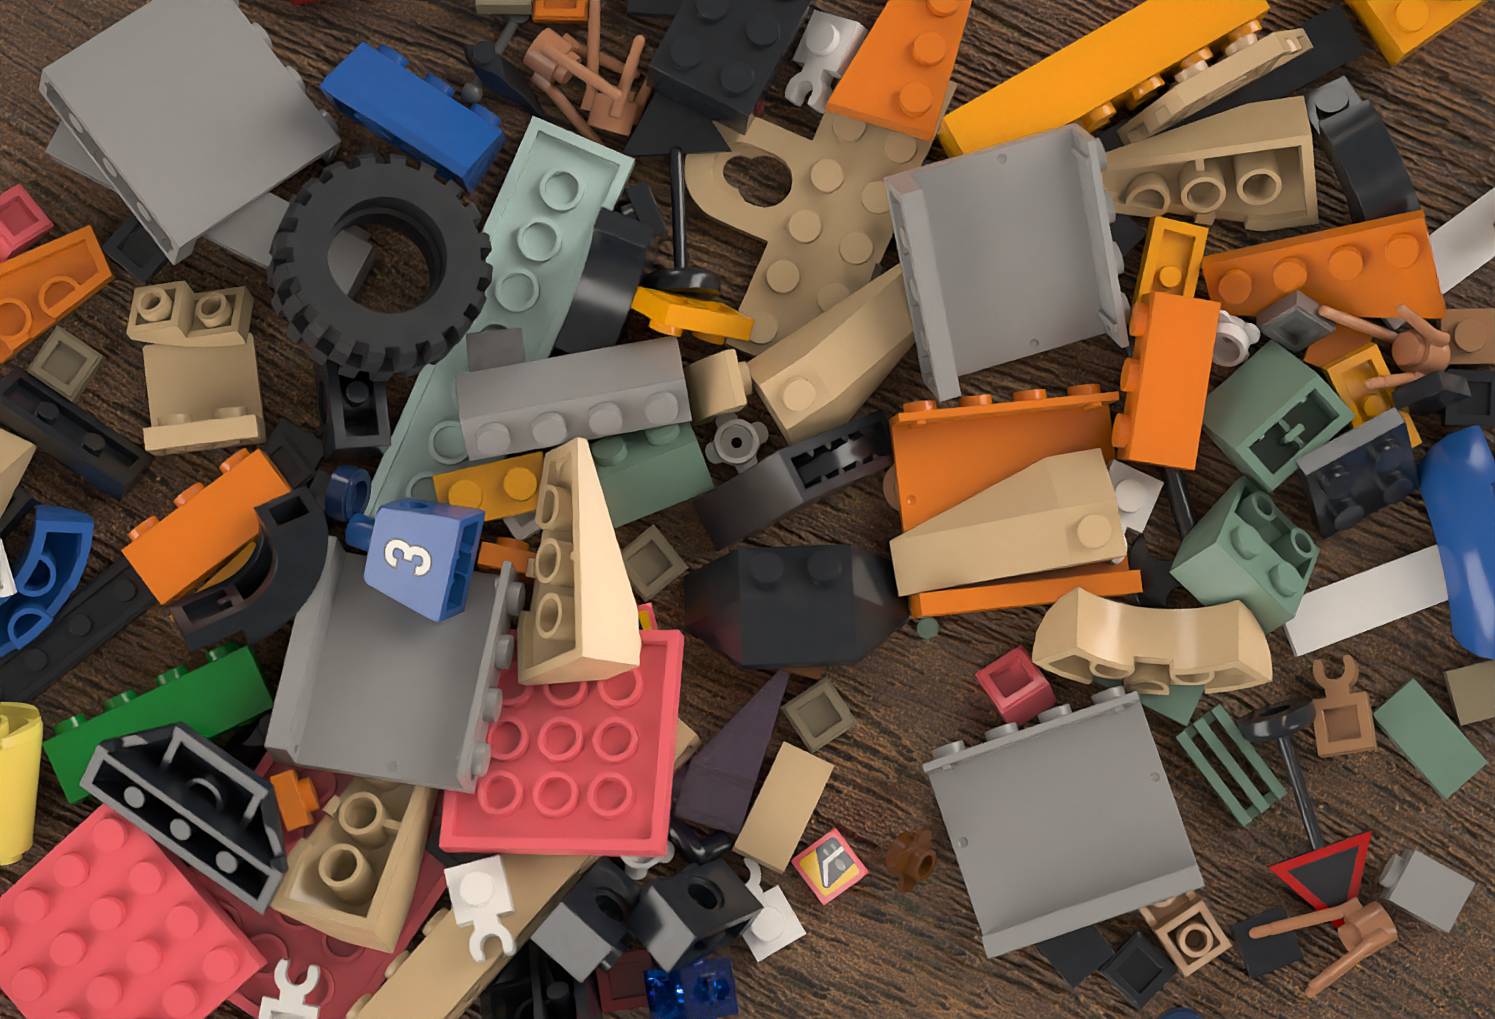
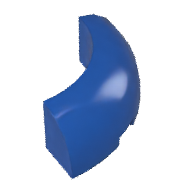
M1476 425L1449 434L1432 446L1419 463L1417 473L1421 486L1419 490L1432 524L1443 567L1450 607L1452 635L1463 648L1480 657L1495 659V461L1480 426Z
M36 504L29 537L18 558L10 567L17 593L0 598V658L16 648L20 650L36 638L53 621L55 614L66 602L72 590H75L86 566L92 544L94 520L88 514L58 506Z

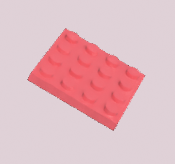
M510 629L509 635L514 637L513 658L509 669L501 668L497 689H501L503 694L501 713L497 723L489 722L485 743H489L491 746L488 771L485 776L477 777L474 794L445 789L439 847L445 853L666 857L684 636L680 630H639L641 637L640 666L607 680L522 685L518 684L517 629Z
M105 803L96 809L0 897V988L26 1019H205L268 963L177 854Z

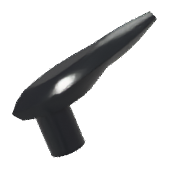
M480 41L476 45L462 46L466 60L483 83L498 95L521 105L532 116L540 119L543 117L545 112L528 82L508 60L495 52L493 44L488 41Z
M267 714L261 719L245 726L228 741L222 750L245 766L259 759L267 752L264 745L272 714Z
M670 809L668 837L689 865L697 863L700 867L732 850V843L725 830L722 829L699 840L691 827L677 818Z

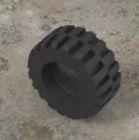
M371 153L355 156L351 165L347 167L341 161L326 167L320 178H311L299 190L295 200L290 203L273 237L269 254L272 255V260L267 268L268 286L275 288L276 292L271 303L276 316H286L290 322L286 330L287 335L295 345L305 340L313 348L309 358L321 366L324 365L327 358L341 365L338 374L353 379L359 371L369 372L371 381H388L391 375L397 372L403 378L419 374L424 366L429 363L433 366L449 354L452 348L461 341L471 328L487 300L484 293L492 283L493 266L486 263V258L492 251L490 237L488 233H478L476 227L482 220V216L475 204L464 207L458 199L464 190L452 179L445 186L434 179L433 176L437 170L436 168L424 162H421L417 170L406 167V156L388 154L384 163H376L375 156ZM371 223L391 227L407 236L421 251L428 266L430 287L424 300L414 309L401 313L375 312L351 300L336 283L328 262L330 245L340 231L353 225Z

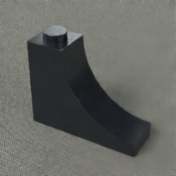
M601 206L593 225L592 240L582 275L554 345L558 354L568 355L621 344L635 309L631 308L637 287L643 286L644 279L651 273L659 254L654 227Z
M882 409L779 450L694 500L692 503L716 551L718 552L753 537L818 501L894 465L889 421Z

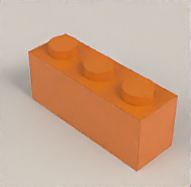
M1156 291L1142 294L1141 303L1135 302L1129 321V334L1136 336L1132 358H1126L1120 378L1121 391L1127 392L1124 413L1116 415L1111 437L1112 446L1118 447L1116 460L1177 470H1195L1221 302Z
M246 448L238 451L219 466L223 473L222 476L206 488L201 482L192 485L173 501L178 507L175 511L161 521L154 515L139 524L128 534L132 543L121 551L161 605L168 606L178 601L229 563L252 541L257 542L259 525L254 507L293 491V488L265 451L257 449L251 454Z

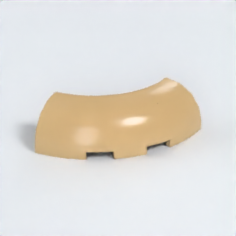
M1077 587L1061 596L1046 612L1036 632L1032 651V663L1050 672L1088 685L1092 682L1093 676L1123 681L1125 692L1137 691V693L1169 695L1170 685L1204 684L1205 694L1234 691L1272 682L1270 649L1263 629L1252 611L1239 599L1201 608L1154 609L1110 601Z

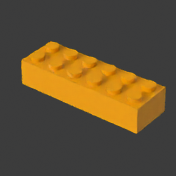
M1147 0L942 117L936 138L948 158H953L1075 122L1089 134L1093 135L1111 123L1109 118L1117 113V109L1124 105L1127 106L1130 112L1139 109L1159 95L1157 91L1165 85L1164 82L1173 77L1177 81L1175 76L1186 68L1202 60H1205L1207 63L1219 51H1222L1225 55L1224 49L1232 43L1251 33L1255 35L1262 30L1260 22L1270 10V7L1266 0Z

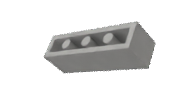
M676 336L454 375L459 420L469 461L561 445L576 437L589 440L692 421Z

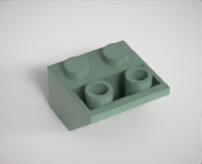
M1271 339L1206 397L1201 428L1239 471L1260 491L1267 494L1273 491L1297 469L1295 460L1323 446L1356 415L1315 371Z
M689 421L587 440L613 529L715 489Z
M1244 475L1232 484L1184 537L1169 573L1205 607L1239 599L1252 611L1263 629L1264 635H1267L1295 618L1320 549L1304 530L1298 528L1275 506L1268 494L1260 491Z

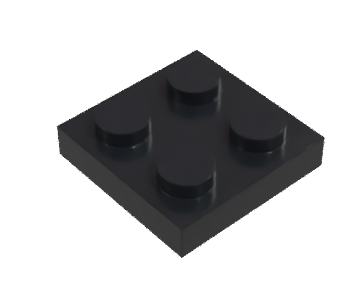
M1395 407L1295 460L1312 524L1323 540L1339 531L1354 527L1366 516L1389 504L1402 501L1411 492L1421 487L1406 421Z

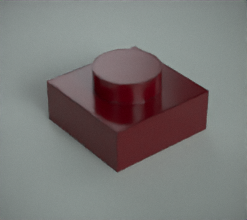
M647 948L625 951L605 974L596 966L602 1013L659 1004L652 955Z

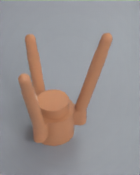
M590 0L586 68L599 75L600 0ZM637 35L634 38L618 87L614 86L622 92L623 97L621 100L616 101L603 92L598 93L596 88L586 82V91L581 109L590 111L587 125L627 137L630 135L632 125H638L644 107L653 92V89L646 86L647 77L636 98V92L630 90L645 43V38L642 35Z
M546 28L533 41L523 60L524 65L535 72L531 82L550 97L584 138L606 147L600 137L587 125L584 118L562 94L554 82L557 81L564 85L573 75H576L616 101L622 99V92L580 64L582 58L587 59L586 45L580 43L568 33L561 37L552 29ZM599 52L600 66L616 73H623L624 63ZM636 70L633 80L640 77L639 70Z
M1404 304L1398 305L1396 312L1415 329L1401 334L1325 305L1320 306L1318 309L1319 315L1392 344V357L1397 366L1402 371H1405V373L1368 378L1365 381V385L1369 389L1402 386L1434 371L1444 372L1450 360V347L1448 344L1450 335L1435 329Z
M1356 897L1336 907L1251 928L1249 931L1250 937L1255 939L1340 918L1344 919L1345 924L1338 927V934L1348 952L1309 982V987L1305 990V995L1308 998L1316 996L1364 958L1395 942L1398 938L1394 923L1380 903L1373 901L1362 907Z

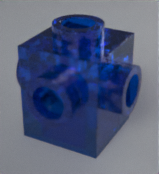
M706 956L670 973H667L662 966L643 971L650 1019H717L739 1013L735 991L736 984L730 957L707 958Z

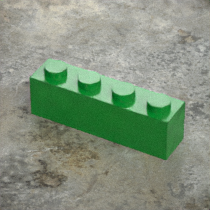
M236 641L227 643L205 654L208 664L188 673L185 665L179 666L156 677L154 681L158 688L139 697H137L134 689L126 691L104 702L103 705L107 712L86 721L84 714H79L53 726L52 729L56 736L42 742V745L69 804H81L95 797L80 787L79 784L97 745L105 739L182 721L209 741H213L272 713L276 693L255 648L246 645L239 649Z

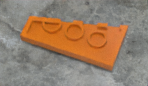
M889 0L827 101L825 110L931 142L935 134L972 0Z
M1423 209L1207 255L1202 258L1201 266L1210 301L1221 302L1220 310L1228 312L1229 315L1257 316V313L1293 291L1298 290L1321 305L1340 310L1355 317L1402 318L1396 312V308L1398 305L1404 304L1422 318L1447 319L1446 306Z
M92 225L85 226L0 263V366L116 278L105 251L101 249L102 244Z

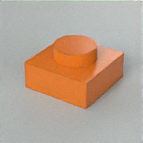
M497 537L496 544L482 541L477 562L479 572L501 575L503 562L509 561L513 563L521 582L534 584L535 578L526 577L528 559H536L537 553L528 551L530 546L528 543L513 538Z
M289 770L269 777L271 784L275 787L276 799L287 831L297 830L316 823L312 811L320 809V804L310 777L301 779L298 770Z

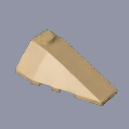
M1304 96L1247 103L1105 153L1107 169L1101 171L1103 188L1110 194L1115 213L1160 217L1165 213L1193 216L1194 223L1213 225L1214 219L1244 222L1245 229L1256 231H1270L1319 224L1312 133Z
M897 264L747 362L752 385L789 446L848 423L915 343L901 264Z
M576 437L545 453L535 521L538 527L543 529L536 559H528L526 577L535 578L530 612L520 610L517 627L518 684L522 685L607 680L640 666L641 637L638 630V609L587 439Z
M1101 448L1045 457L889 541L898 597L1116 560L1127 555L1117 498Z
M355 776L339 798L334 795L323 809L326 815L306 840L301 837L290 851L287 858L289 870L270 906L274 910L341 941L393 954L413 900L439 788Z

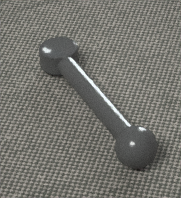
M508 14L509 21L494 45L495 52L500 55L503 53L518 26H522L529 21L530 14ZM477 75L472 82L465 84L461 90L463 100L470 104L479 102L483 96L482 86L484 83Z

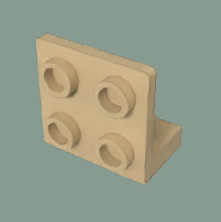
M248 332L247 344L186 347L150 344L143 347L151 427L143 428L145 451L155 456L266 443L255 337Z

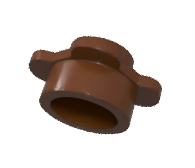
M926 828L919 829L915 835L910 832L901 833L894 839L888 849L885 860L886 869L900 878L898 888L903 892L911 891L916 881L927 879L935 867L937 852L931 848L930 840L932 833Z

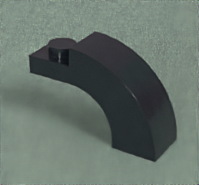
M1345 76L1302 95L1305 100L1312 136L1326 155L1339 180L1350 210L1352 224L1421 210L1402 158L1369 99L1362 102Z
M306 485L254 507L259 525L258 540L252 555L240 570L213 586L168 605L174 623L190 652L207 645L216 644L238 631H242L251 646L265 639L286 624L309 599L325 566L328 552V528L323 511Z

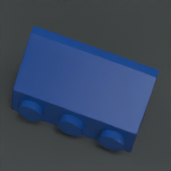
M362 42L320 85L331 106L418 163L424 162L436 168L435 173L446 181L452 179L465 193L471 196L507 142L504 132L498 128L502 122L501 119L477 103H473L469 110L453 100L452 96L455 90L434 75L427 73L423 80L405 69L409 61L389 46L381 43L378 49L375 50Z

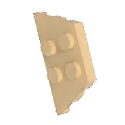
M1303 28L1273 32L1260 40L1257 39L1254 33H1251L1225 48L1226 54L1220 57L1215 65L1208 67L1206 61L1202 60L1175 76L1177 81L1168 87L1169 91L1120 127L1116 132L1124 146L1155 136L1313 49V45Z

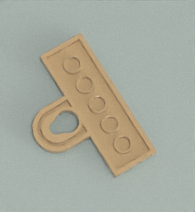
M949 81L935 134L931 142L830 111H825L813 140L758 117L754 118L745 136L716 121H712L732 152L686 154L684 175L691 200L709 219L767 244L738 310L755 320L749 341L727 337L724 342L725 346L755 358L870 282L875 264L881 263L894 233L884 177L921 166L938 132L942 117H944L957 88V83ZM739 156L751 160L765 156L775 158L783 163L791 174V191L785 200L775 206L764 208L747 203L739 193V190L726 182L723 175L725 164L733 157Z

